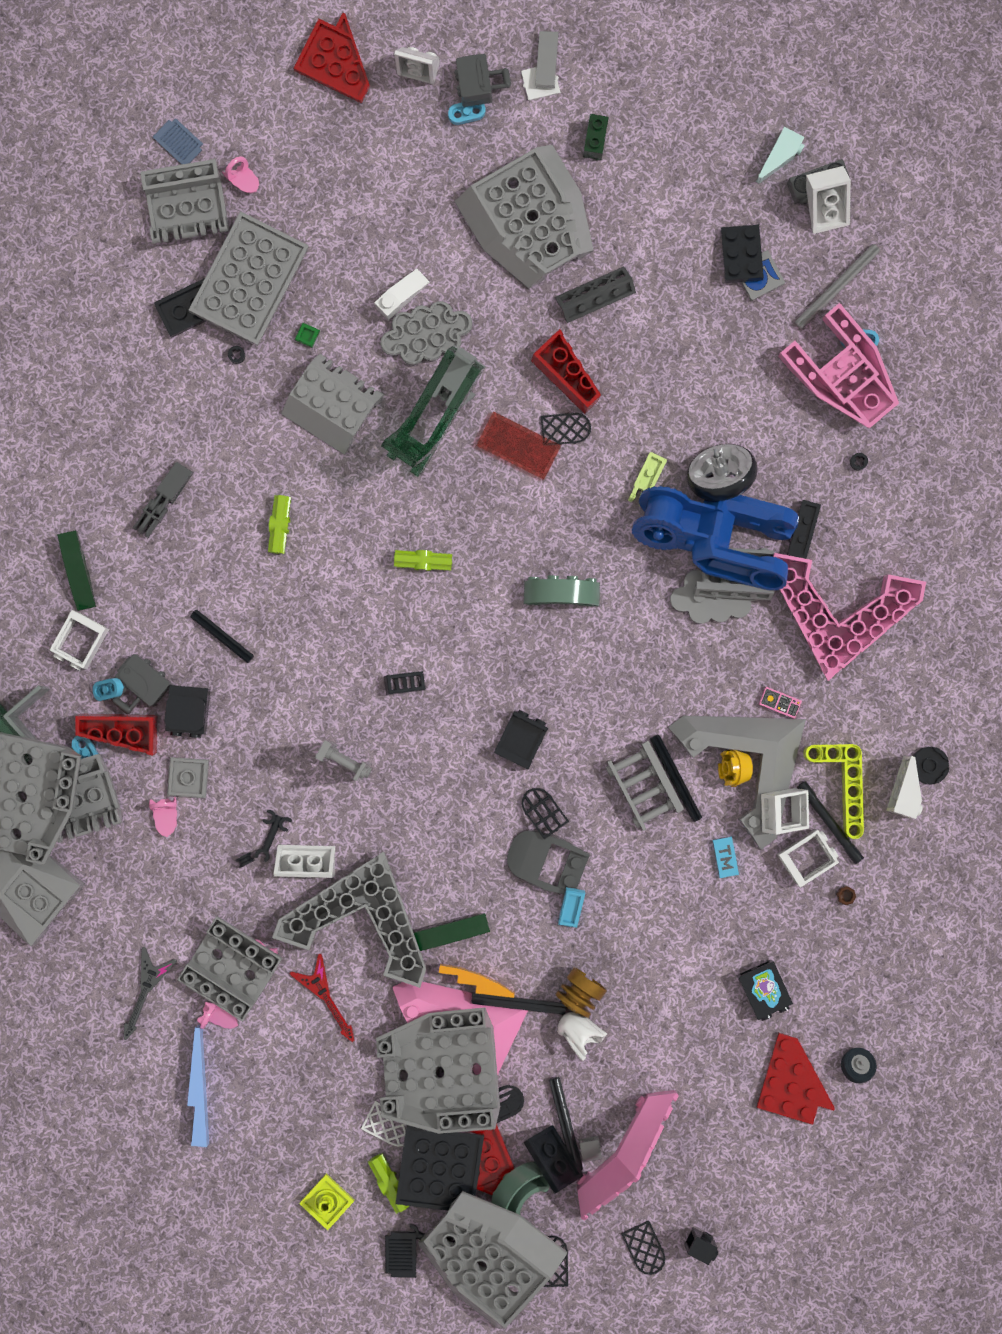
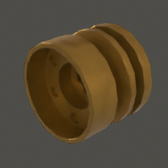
M573 967L567 976L572 986L562 984L561 988L567 993L565 994L558 990L555 995L567 1008L576 1014L589 1018L591 1013L585 1007L587 1006L594 1010L596 1007L590 999L593 998L600 1001L607 992V989L594 979L592 981L585 977L586 974Z

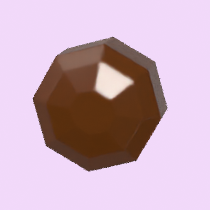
M848 886L840 887L836 893L838 902L844 905L853 904L856 899L855 890Z

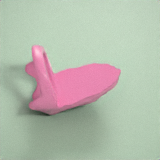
M236 157L228 164L225 172L222 171V174L241 191L246 193L257 192L259 186L258 178L248 168L246 158ZM241 162V165L236 170H231L236 163Z
M174 797L173 801L161 799L157 803L152 799L149 800V808L153 811L155 827L165 837L171 835L177 826L176 797Z
M205 1002L203 1008L204 1015L197 1019L201 1024L200 1029H204L208 1022L229 1029L238 1026L236 1017L212 1002Z

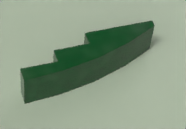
M78 531L57 534L77 611L96 607L90 574L86 566L84 551L81 549Z
M482 913L413 933L419 950L423 951L490 932L486 914Z

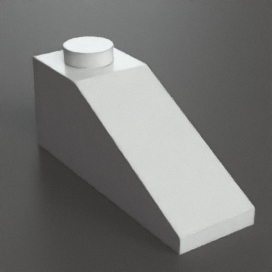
M415 269L374 302L375 307L389 321L430 282L418 269Z

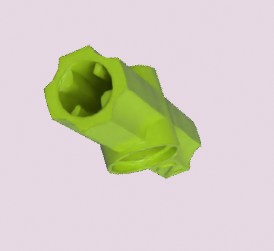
M274 495L273 511L269 519V553L285 554L287 534H289L288 523H290L291 497Z
M395 550L394 567L414 568V570L425 569L427 571H451L452 554L432 553V551Z
M383 1153L371 1158L368 1164L377 1178V1184L382 1194L387 1196L396 1214L406 1210L409 1206L395 1204L398 1180L395 1176L396 1172L392 1171Z

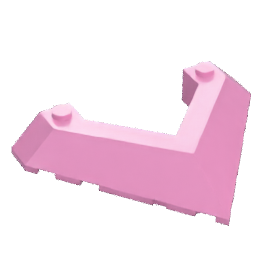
M778 553L773 555V557L782 559L788 564L786 586L779 590L827 681L923 601L925 581L884 575L880 595L840 622H837L809 580L812 560Z
M404 982L393 986L399 1007L407 1023L428 1013L485 1007L494 1028L498 1075L528 1010L472 1004L471 992L422 982L420 988ZM477 1063L473 1066V1072L476 1075L481 1072V1066Z
M675 1090L648 1093L645 1097L641 1096L635 1104L637 1106V1113L616 1152L592 1173L588 1171L586 1175L583 1174L584 1176L577 1180V1193L582 1220L585 1221L588 1218L586 1214L591 1213L593 1215L600 1209L601 1205L605 1206L620 1193L627 1190L633 1182L639 1181L641 1172L646 1166L664 1128L661 1123L668 1119L673 1109L671 1102L672 1100L676 1101L679 1096Z

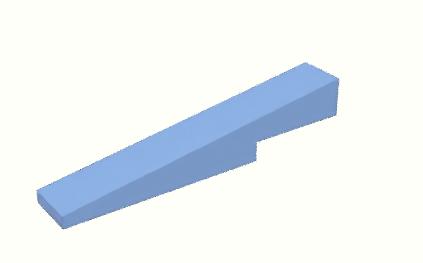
M197 1025L194 1031L187 1106L195 1107L191 1146L207 1147L209 1145L203 1029H200L201 1025Z

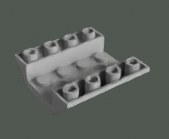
M216 916L206 932L207 935L177 980L243 1022L278 968L282 957ZM214 949L221 950L222 958L214 956ZM252 970L255 973V978L249 979L246 976V971Z

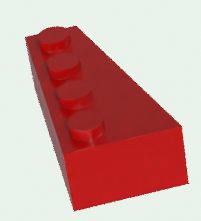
M559 329L533 354L531 362L586 414L598 402L601 394L590 376L585 372L580 360L575 356L569 342L567 343L561 329Z
M80 713L75 716V735L153 756L157 753V715Z

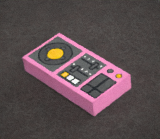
M765 687L758 705L795 719L802 701Z

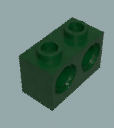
M590 114L583 158L602 160L608 116Z

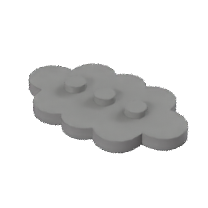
M443 301L432 304L430 308L420 305L415 307L411 314L407 312L396 314L392 321L393 330L386 332L381 338V348L387 355H400L402 360L411 366L418 365L423 359L430 362L436 361L441 357L442 353L447 355L453 345L458 348L461 347V337L467 335L472 329V318L464 311L453 312L451 306Z
M700 570L690 571L684 578V587L675 589L670 596L672 607L679 612L688 611L690 619L697 624L707 623L710 619L716 622H724L730 616L734 618L745 617L751 610V601H756L755 599L694 596L696 583L702 581V571ZM709 575V581L714 583L721 582V578ZM729 580L730 584H739L738 582Z

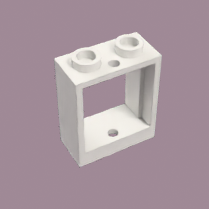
M71 610L50 651L54 652L53 656L61 661L65 659L70 661V666L77 670H81V668L88 669L109 629L79 612ZM76 621L99 633L84 661L60 650Z
M793 788L761 794L763 833L777 835L809 829L808 790ZM791 796L792 822L781 824V798Z
M814 829L777 853V856L797 887L801 888L839 863L837 860L839 856L833 847L829 848L826 843L828 838L823 831L819 832V830ZM815 837L829 861L802 877L788 854Z

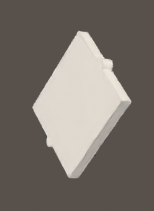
M537 67L521 71L524 81L523 88L526 89L528 101L561 93L557 81L559 79L558 76L555 79V88H536Z

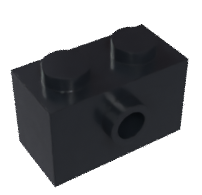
M693 1227L684 1243L687 1254L709 1265L711 1260L714 1261L718 1255V1247L714 1237L705 1231L701 1232Z

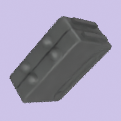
M485 54L462 56L456 59L457 69L454 73L455 79L459 81L456 89L458 96H461L463 107L492 103L491 90L511 87L509 70L504 68L488 71ZM502 74V84H490L489 76Z
M137 654L129 656L115 675V678L120 679L124 685L122 695L129 689L138 696L130 706L120 699L121 696L112 699V702L126 714H130L140 700L144 701L148 706L154 707L169 690V685H172V682L165 677V672L157 671L150 665L151 661L149 659H143Z

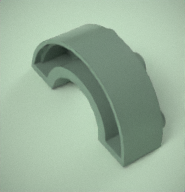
M549 575L547 579L528 577V580L524 581V604L600 606V583L595 578L578 580V576H567V579H559V576Z
M528 1162L504 1175L503 1180L492 1195L491 1203L520 1215L524 1202L531 1195L540 1191L547 1192L550 1186L535 1162Z

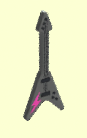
M142 947L141 992L129 1022L124 1024V1040H127L137 1029L135 1025L148 993L176 964V959L155 967L151 962L146 947Z

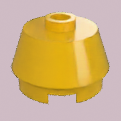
M729 749L720 754L722 763H718V774L720 779H724L725 786L736 787L751 779L753 765L747 753Z

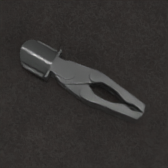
M176 462L155 491L157 496L154 500L151 499L146 507L142 509L143 513L132 529H139L138 533L142 535L145 533V537L149 538L159 522L161 523L167 514L169 503L174 504L194 472Z

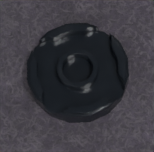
M928 746L915 752L913 757L916 759L918 778L921 783L932 785L940 783L946 778L949 772V760L942 750L937 747Z

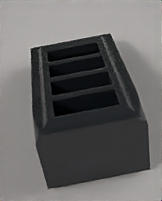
M423 671L384 676L386 696L426 690ZM414 676L420 677V682L418 679L419 687H415ZM406 677H410L411 688L407 687ZM399 678H402L403 689L399 687ZM392 679H394L395 690H392L391 687Z

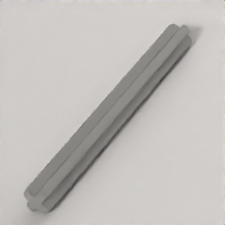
M872 244L795 321V325L799 329H803L879 253L880 249L875 244Z

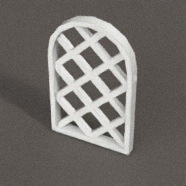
M375 1101L361 1129L388 1144L397 1147L403 1146L404 1143L400 1144L398 1138L405 1136L406 1124L401 1123V1125L394 1126L392 1120H382L381 1111L378 1108V1105H381ZM374 1106H376L377 1112L371 1114ZM378 1114L380 1121L373 1123L371 1116ZM368 1118H369L371 1124L365 1126V1124H366V1122H367V1120H368ZM390 1121L392 1128L385 1130L384 1122ZM381 1124L383 1130L376 1132L374 1126ZM372 1126L374 1133L365 1128ZM402 1127L404 1134L397 1136L395 1129ZM393 1130L395 1137L388 1139L386 1132ZM384 1133L386 1139L382 1138L378 1134ZM396 1139L397 1144L392 1143L390 1141Z

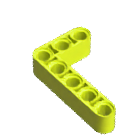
M854 744L807 746L803 751V756L808 762L842 763L843 831L848 838L859 839L864 832L862 751L860 747ZM812 748L817 751V756L814 759H811L808 754ZM830 748L836 750V756L833 759L828 756ZM849 748H853L856 752L853 758H849L847 755ZM850 767H854L856 770V775L852 778L847 773ZM851 786H854L857 791L853 797L848 794V789ZM854 805L857 808V813L851 816L849 808ZM852 825H856L858 829L855 835L849 833V828Z

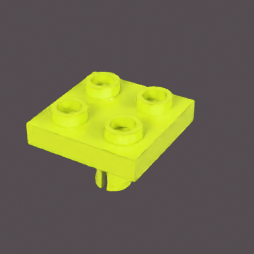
M326 1173L299 1204L325 1229L329 1230L355 1199Z

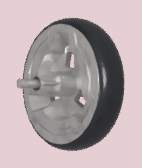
M716 445L702 451L691 461L687 469V483L691 491L699 498L707 501L729 500L743 494L752 486L757 477V462L754 455L740 445Z

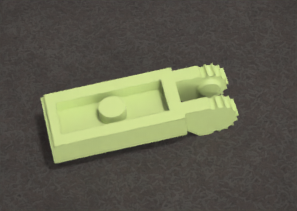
M652 452L649 453L635 481L634 489L628 501L632 502L635 499L638 489L643 491L655 486L667 459Z

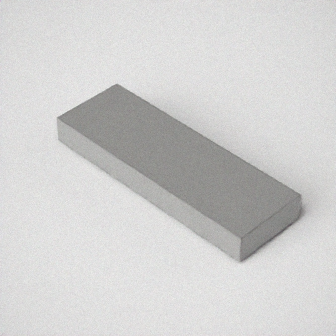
M539 32L536 88H555L558 32Z

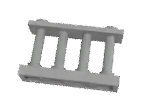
M728 548L759 557H773L774 551L767 548H760L758 550ZM702 571V581L696 583L694 596L771 600L774 590H765L742 583L730 584L729 580L721 578V582L714 583L709 581V575Z
M324 740L315 756L316 759L322 762L331 759L356 773L353 778L355 781L363 780L364 777L368 778L372 771L370 767L372 763L362 762L360 764L340 753L339 749H337L338 744L333 741Z
M649 741L641 744L640 752L614 765L609 760L607 761L608 766L605 767L609 776L615 777L635 816L632 820L636 828L641 827L643 831L646 830L645 822L668 810H675L676 813L684 810ZM643 758H648L651 764L648 766L649 769L622 782L617 773L618 771ZM652 775L653 777L657 775L660 781L657 783L658 786L633 799L630 798L626 790L627 788ZM661 792L662 794L666 792L669 798L666 801L667 803L642 816L639 815L635 807L636 805Z

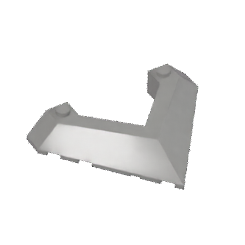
M682 716L671 724L668 728L691 758H694L708 746L760 754L753 808L738 818V820L761 850L775 840L777 835L762 832L761 794L789 789L806 719ZM787 797L781 798V818Z
M384 852L278 920L273 939L311 950L318 930L365 907L389 955L383 976L419 988L421 987L426 966Z

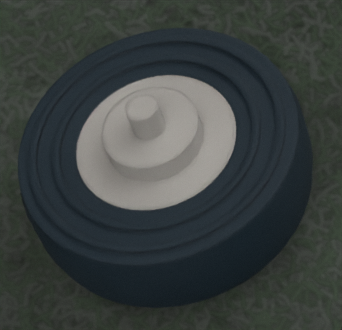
M864 1048L850 1049L841 1060L843 1074L853 1083H865L871 1080L876 1073V1060Z

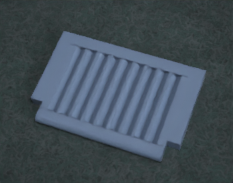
M176 118L172 122L168 120L153 136L180 164L191 163L202 151L200 147L203 143Z

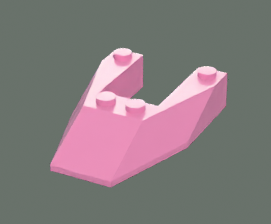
M839 303L822 320L845 345L846 348L821 369L816 366L796 341L786 347L778 357L816 397L865 427L870 428L897 406L899 401L877 346Z

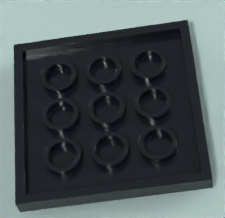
M406 1125L395 1204L448 1211L453 1201L462 1191L476 1196L484 1134L474 1132L438 1134Z

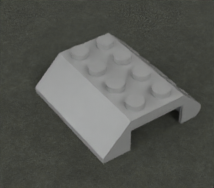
M216 159L140 172L143 191L147 197L151 227L149 228L153 244L161 243V238H163L164 242H168L169 234L172 233L175 240H180V234L182 239L199 236V231L201 236L206 235L207 227H211L213 234L218 233V228L220 233L229 231L223 187Z
M319 354L310 362L289 394L281 414L345 455L355 441L354 437L372 409L377 407L384 394L378 390L374 392L375 388L372 386L363 393L360 390L364 387V381L360 380L358 382L359 378L347 370L342 372L343 368L341 366H338L333 372L329 371L333 361L329 359L326 362L327 357Z
M100 753L80 760L73 812L64 827L69 839L75 838L74 834L76 837L93 833V829L95 832L99 831V818L101 817L104 818L103 821L106 828L111 827L112 824L113 826L122 824L119 800L109 769ZM62 833L57 841L58 843L63 842Z

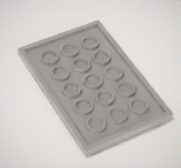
M240 211L194 298L189 312L258 346L307 253L309 245Z

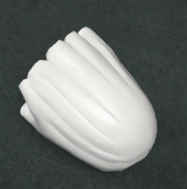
M568 1012L563 1015L557 1027L558 1034L566 1038L582 1062L586 1059L587 1055L584 1046L587 1043L600 1044L607 1035L590 1019L575 1012Z

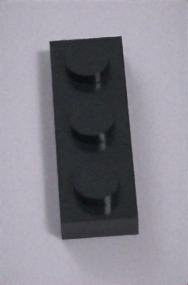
M807 500L801 501L798 512V526L792 534L787 555L807 559L821 504Z

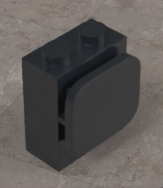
M169 685V695L165 711V731H170L172 736H182V733H190L189 737L201 738V734L206 735L211 689Z

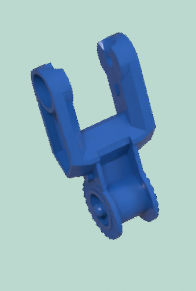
M662 486L647 488L640 494L639 505L645 514L643 517L635 520L632 526V534L638 542L655 549L672 550L678 548L692 552V562L705 574L765 590H779L786 586L788 564L782 559L771 556L759 557L728 548L733 525L762 532L767 537L776 540L790 539L799 521V516L794 510L743 495L725 501L704 500L701 503L690 500L681 491Z

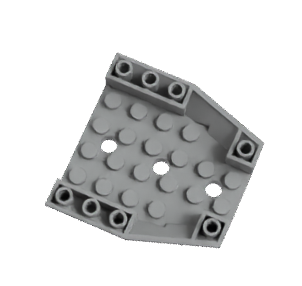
M552 144L534 148L471 185L455 200V204L482 249L528 289L544 281L547 274L575 258L578 261L594 251L581 191ZM516 180L519 185L516 188H510L508 182ZM530 212L537 213L538 218L535 221H530L527 218ZM554 244L558 250L555 253H549L547 246Z
M0 732V850L26 855L25 861L45 865L73 812L81 760L80 754L70 747ZM25 754H30L32 756L33 760L31 764L25 761ZM20 791L26 793V801H23L19 798ZM14 828L21 831V838H17L14 835Z
M485 1007L428 1013L376 1038L377 1058H383L386 1091V1097L380 1098L381 1118L438 1134L492 1130L496 1128L500 1100L494 1028ZM476 1063L481 1066V1072L478 1075L473 1072V1066ZM438 1067L444 1069V1076L442 1078H439L436 1074ZM402 1070H405L408 1073V1078L406 1081H403L400 1078V1073Z
M464 1191L453 1201L448 1212L432 1230L429 1229L418 1242L451 1291L498 1329H505L552 1278L567 1255V1251L521 1215ZM451 1236L456 1242H449L446 1237ZM483 1261L487 1267H481L477 1262ZM509 1286H515L518 1291H511Z

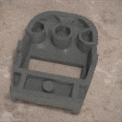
M524 830L517 834L512 841L507 854V865L513 875L532 886L546 891L565 894L566 887L577 889L590 853L581 850L576 845L557 835L551 834L546 839H543L537 830ZM551 844L571 850L557 886L538 880Z

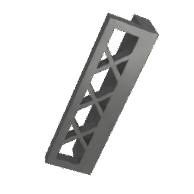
M623 266L555 298L562 309L565 321L569 323L636 293L631 275ZM622 274L624 275V277H621V278H619V279H616V277H618V276H620V275H622ZM568 298L571 299L565 303L562 302Z

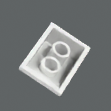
M402 47L395 50L397 75L434 84L440 64L439 57L435 53L419 52L414 47Z
M844 166L806 175V192L813 234L850 225L851 180Z
M903 756L886 811L916 819L917 816H920L923 809L916 759L913 756Z

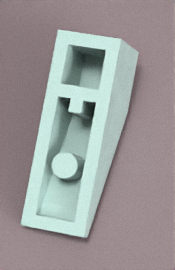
M784 127L756 182L761 183L793 160L796 154L800 155L805 146L802 144L804 136Z

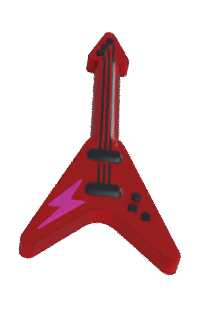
M318 954L313 975L309 976L293 971L290 972V975L320 999L324 1000L342 1029L341 1034L351 1042H354L352 1026H348L330 997L322 954Z

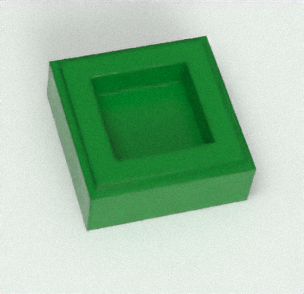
M302 322L295 341L313 348L320 330Z

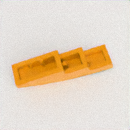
M440 963L439 973L458 975L457 983L476 985V993L514 998V991L496 980L462 967Z

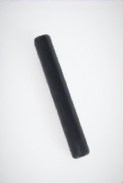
M193 611L190 617L246 663L251 662L254 658L252 653L200 611Z

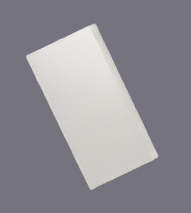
M278 845L274 876L333 878L335 876V846Z

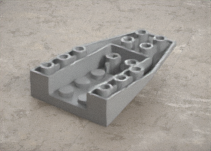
M0 850V918L29 946L36 945L48 931L47 927L69 900L74 899L85 883L52 856H49L45 865L25 861L26 855Z

